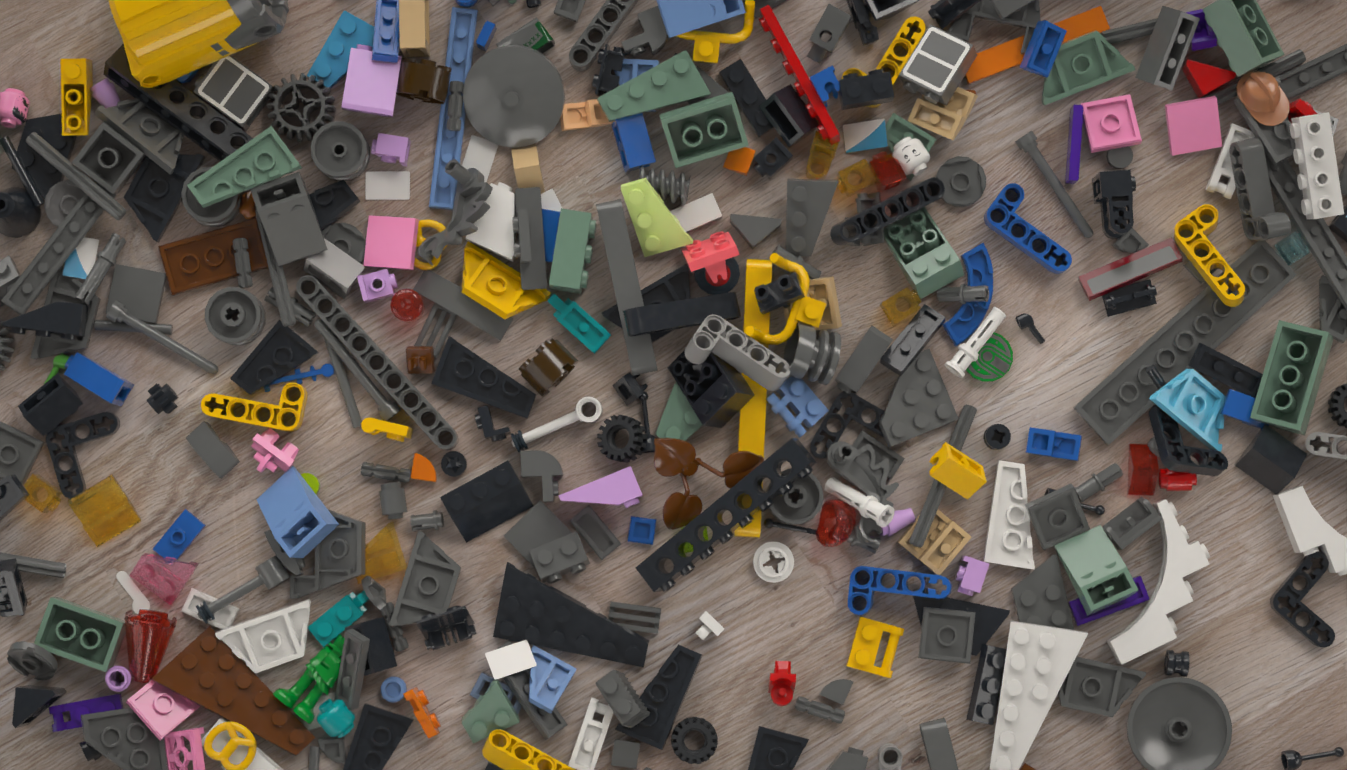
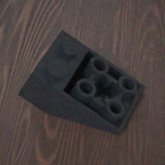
M683 351L667 367L703 426L723 428L754 396L753 391L738 370L712 352L703 363L694 364L686 358Z

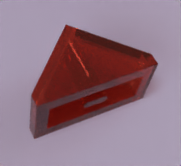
M1129 444L1127 495L1154 496L1159 472L1157 456L1151 452L1148 444Z

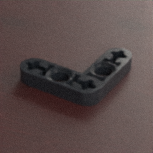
M846 392L840 393L810 443L811 454L819 459L826 458V452L822 451L818 454L816 452L817 447L814 446L815 442L820 443L825 437L820 435V432L823 430L827 435L835 437L834 442L828 439L825 447L829 448L833 443L839 441L850 420L857 422L884 438L880 426L879 430L874 428V426L879 422L881 414L883 415L885 411L852 392L850 394ZM849 396L852 398L853 408L848 407L843 414L848 415L845 420L841 415L833 413V410L836 408L839 412L843 405L840 399H846ZM870 408L875 411L876 419L874 422L866 423L863 421L861 416L863 410ZM830 418L840 420L841 429L838 432H830L828 430L827 421Z
M1156 404L1149 410V419L1160 459L1167 469L1177 472L1218 476L1228 468V460L1223 453L1217 450L1184 446L1178 422ZM1164 431L1171 436L1172 440L1164 435ZM1190 456L1194 457L1199 465L1195 464Z
M102 412L58 426L47 433L46 443L60 490L66 498L78 499L86 491V484L75 446L115 434L120 427V420L115 414ZM105 417L114 421V424L110 425L111 429L109 431L107 428L101 427L97 429L99 434L96 435V429L92 423L93 420H95L97 425L104 423ZM86 424L90 429V433L86 438L81 439L78 437L76 430L79 425ZM57 432L59 435L65 436L61 444L64 449L69 448V452H60L56 455L55 451H60L59 444L53 443ZM64 456H69L73 461L72 467L67 471L62 470L59 466L60 459ZM76 472L77 476H71L73 483L79 484L80 487L76 489L75 495L67 490V487L71 486L70 479H63V475H70Z
M1315 552L1306 555L1274 592L1270 598V605L1279 616L1313 645L1325 648L1333 644L1335 640L1334 630L1301 602L1328 569L1329 562L1327 557L1321 552ZM1311 558H1320V569L1314 568L1309 574L1301 571L1303 567L1305 570L1310 569L1313 564L1310 561ZM1298 575L1303 576L1306 580V586L1302 590H1297L1293 586V579ZM1287 596L1286 603L1290 607L1294 608L1296 604L1298 605V608L1292 611L1290 617L1287 616L1291 612L1288 608L1278 607L1280 603L1277 600L1278 597L1284 598ZM1302 611L1309 616L1308 624L1303 627L1299 626L1296 622L1297 614ZM1313 626L1319 631L1326 630L1325 636L1328 639L1327 641L1321 640L1318 642L1319 635L1311 630L1308 634L1307 630Z

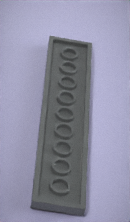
M1258 240L1230 265L1245 286L1244 299L1240 305L1236 307L1226 306L1208 285L1073 407L1106 445H1110L1155 404L1149 398L1158 391V388L1146 372L1149 366L1154 365L1166 383L1185 369H1193L1188 364L1199 343L1216 349L1296 276V273L1265 240ZM1230 288L1228 289V295L1231 293L1235 294V296L1237 295V290L1233 292Z

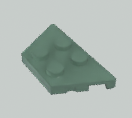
M1096 30L1066 41L1060 46L1048 78L1044 77L1042 104H1050L1136 70L1135 66L1129 63Z

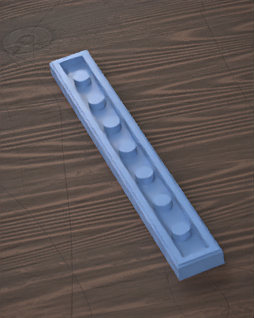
M452 7L445 66L452 68L450 82L461 81L464 84L467 74L472 67L478 10ZM449 87L445 103L441 104L429 201V208L453 210L458 181L445 172V167L450 160L456 159L459 163L461 161L466 118L463 103L462 117H460L461 130L449 131L447 129V119H449L448 101L449 95H451Z

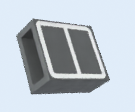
M930 24L901 70L899 77L907 91L914 94L919 92L929 102L933 104L939 102L946 106L976 59L977 52L972 44Z
M229 55L209 65L211 67L206 75L202 74L197 79L194 85L196 88L193 92L247 131L270 100L269 94H274L276 90L271 84Z

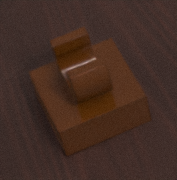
M408 346L406 348L408 374H433L435 371L433 346Z

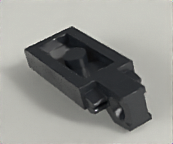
M846 0L863 46L877 42L879 40L878 30L869 20L871 12L867 4H864L863 0Z

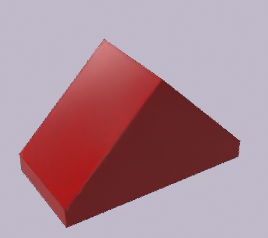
M1189 59L1181 67L1198 98H1202L1224 86L1236 76L1235 72Z

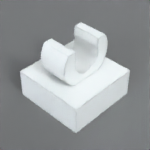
M705 611L699 617L704 624L696 631V634L704 640L711 631L718 636L724 628Z

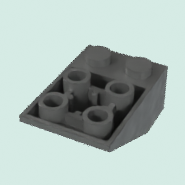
M299 172L250 189L279 267L328 250L305 181Z

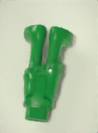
M341 635L333 643L329 642V646L324 647L316 656L309 660L310 662L306 664V671L290 689L279 688L273 693L278 700L293 709V712L308 724H311L314 720L313 709L323 693L328 696L329 689H333L338 679L345 639ZM315 680L317 683L314 686V688L305 697V699L294 708V706L300 699L301 695Z

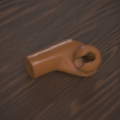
M248 190L242 195L239 212L243 214L244 218L251 219L256 215L255 202L251 190Z

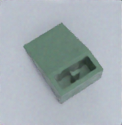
M925 207L883 227L886 244L920 300L964 276L959 257Z
M1101 525L1054 545L1087 616L1126 599L1138 591L1126 564Z

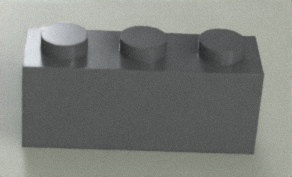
M1162 6L1135 78L1172 91L1200 18L1180 10Z

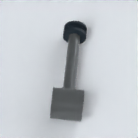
M274 556L255 568L259 574L255 578L209 605L205 601L202 602L203 605L200 607L197 605V615L207 624V620H210V618L212 620L215 619L213 614L263 584L270 590L288 580L290 575L278 557Z

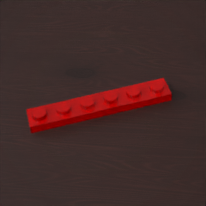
M770 5L761 8V18L758 20L765 33L770 32L773 38L770 40V43L775 53L782 54L785 60L782 62V65L787 75H793L796 80L793 85L800 97L804 96L808 102L805 105L807 112L812 119L816 117L820 124L817 126L820 136L823 140L828 139L832 146L840 141V134Z

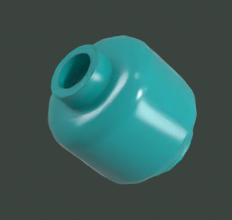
M328 699L319 706L320 712L317 716V722L330 737L338 736V738H341L354 728L355 714L346 706L343 700L337 699L332 701Z

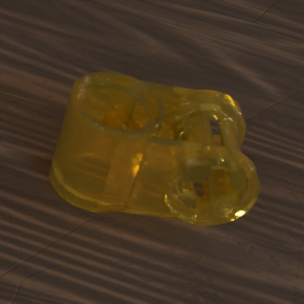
M818 131L815 132L809 151L810 156L805 173L808 179L824 180L829 172L832 159L834 160L839 142L831 146L828 139L823 140ZM815 163L822 165L824 172L822 174L813 173L810 168L811 165Z

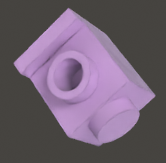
M378 133V138L373 139L371 154L381 157L380 161L396 163V160H400L399 162L402 166H407L411 141L407 137Z
M388 269L357 276L365 303L395 296L394 289L398 288L395 274H390ZM376 280L382 281V287L379 289H375L373 286Z
M962 556L961 561H964L965 565H960L956 575V580L959 581L957 592L972 596L973 592H981L989 563L968 556Z

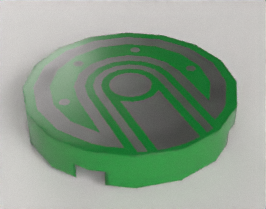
M994 332L979 350L978 359L972 361L965 371L972 378L981 382H993L1002 378L1009 371L1013 362V351L1009 342L1002 335Z

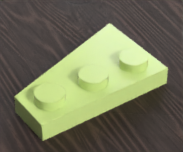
M646 178L621 185V191L644 257L693 244L691 236L681 227L675 215L671 214L664 201Z

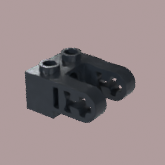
M1131 170L1099 172L1092 178L1094 204H1100L1102 229L1105 236L1110 239H1118L1130 231L1134 224L1132 192L1136 191L1135 176H1131Z

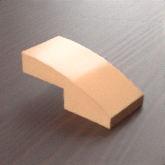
M597 99L565 104L560 118L562 131L605 126L614 122L608 121Z

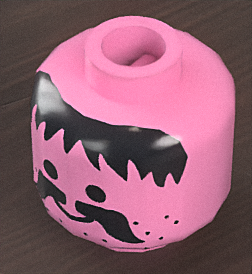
M8 88L0 93V124L2 126L15 128L16 125L26 122L30 101L24 92Z

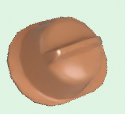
M1257 71L1247 73L1239 79L1236 87L1237 95L1258 123L1265 126H1275L1281 124L1287 118L1290 111L1289 101L1275 77L1269 73Z

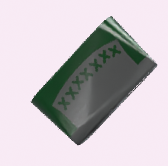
M536 17L496 45L497 47L521 45L543 54L554 46L551 40L554 44L555 41Z

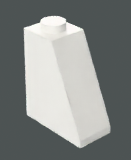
M499 182L498 185L491 183L490 186L493 187V190L485 201L490 205V209L473 223L478 227L477 232L467 235L465 239L514 262L516 232L513 233L512 217H516L515 194L511 192L513 188Z

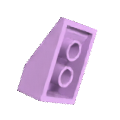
M629 466L561 494L559 498L562 502L615 506L624 504L625 508L640 503L638 498L643 495L632 468Z

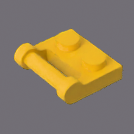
M365 418L361 423L362 430L371 435H378L380 432L387 433L386 438L404 442V438L411 439L413 429L409 426L375 418Z
M859 617L846 666L892 678L893 671H891L893 660L899 638L903 636L905 629ZM883 631L889 632L890 636L881 667L874 666Z

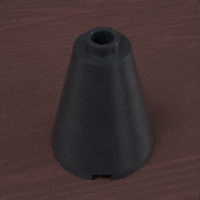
M11 187L0 191V233L7 237L20 238L33 232L40 222L41 207L34 206L24 188Z

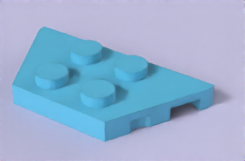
M1185 369L1152 394L1149 399L1209 449L1221 452L1222 444H1218L1219 429H1224V416L1220 413L1226 396L1194 369Z

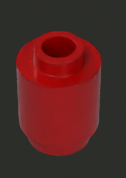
M1166 467L1159 469L1160 489H1166V491H1191L1192 486L1197 485V474L1172 471Z

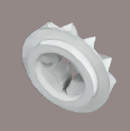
M767 542L761 545L755 552L753 557L754 570L761 579L767 582L783 581L793 570V554L786 545L780 542ZM769 551H771L775 558L784 557V560L777 564L778 573L775 572V569L773 570L772 566L763 567V564L770 560Z

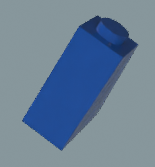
M78 352L75 356L71 355L64 366L66 369L64 375L114 405L122 407L134 387L133 383Z

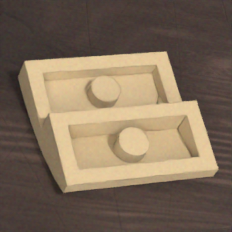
M957 87L950 101L945 106L939 102L937 104L929 102L922 94L921 99L917 98L908 122L954 140L969 116L978 95Z
M834 276L809 279L807 296L826 303L819 328L814 327L815 330L841 327L842 323ZM793 302L790 303V304H791L790 307H788V308H786V309L783 307L786 323H787V320H788V317H789V314H790V311H791Z
M937 510L924 545L921 548L915 547L909 542L919 516L897 542L936 575H941L972 537L940 510Z

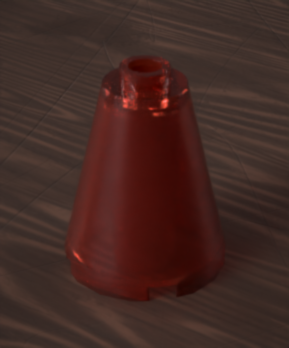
M139 609V614H132V610H129L125 613L124 618L129 672L135 682L149 683L159 670L175 630L177 619L173 616L172 620L168 619V613L156 610Z

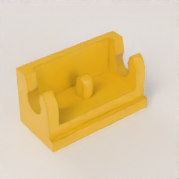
M947 442L942 445V448L929 461L934 465L929 471L930 476L967 500L987 482L983 466Z

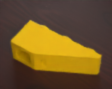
M86 58L60 59L62 136L88 135L92 91L90 88L93 86L92 60Z

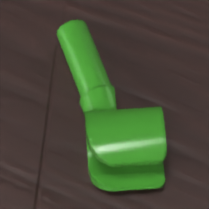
M61 354L54 358L52 371L45 383L55 376L60 368L65 369L64 366L70 356Z

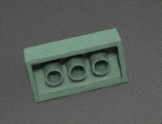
M1279 320L1250 416L1251 419L1305 436L1334 339L1329 332Z

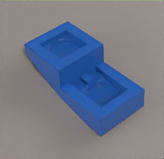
M1232 389L1228 390L1220 414L1240 420L1242 423L1259 429L1265 424L1250 418L1256 398Z
M1030 427L1026 453L1079 461L1082 435Z

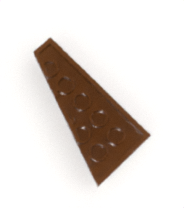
M210 626L152 678V681L169 688L230 722L242 724L251 733L294 756H297L315 739L313 734L273 695V692L232 652V649L216 637V632Z

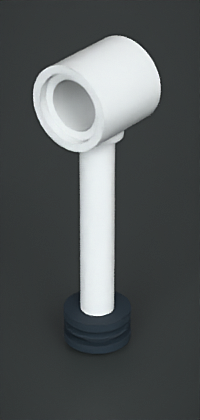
M584 397L578 401L575 411L524 434L520 430H518V434L515 432L516 435L512 433L511 443L520 452L523 448L528 449L527 443L578 420L580 422L594 423L602 416V405L593 397ZM586 403H593L596 406V413L592 417H586L582 412L583 406Z

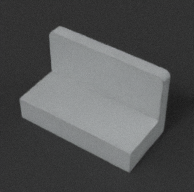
M324 239L328 250L307 257L303 270L345 299L350 293L357 276L364 271V266Z

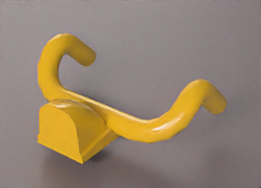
M745 1L746 13H744L743 29L738 33L727 34L692 30L677 35V37L682 39L695 40L693 61L716 64L719 58L720 43L736 44L750 37L754 24L755 1Z
M773 253L770 255L772 263L784 270L798 274L805 297L793 302L786 326L779 334L770 335L753 326H748L745 333L759 342L768 345H779L786 342L792 336L798 321L819 328L826 303L807 296L810 280L808 272L802 265L789 261L777 253Z

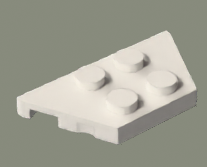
M307 599L219 630L215 635L219 640L225 642L238 658L243 659L254 673L298 659L305 655L311 601Z

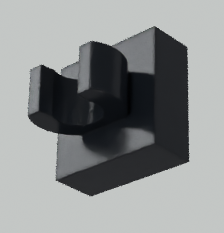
M629 372L612 385L626 406L645 393L644 390L648 387L647 384L640 386L635 380L640 374L633 376Z

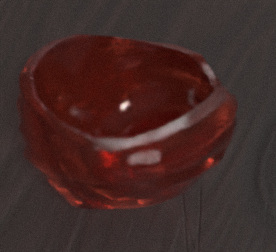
M828 500L823 504L816 532L817 541L822 546L833 548L844 543L850 537L856 524V511L854 507L839 500Z

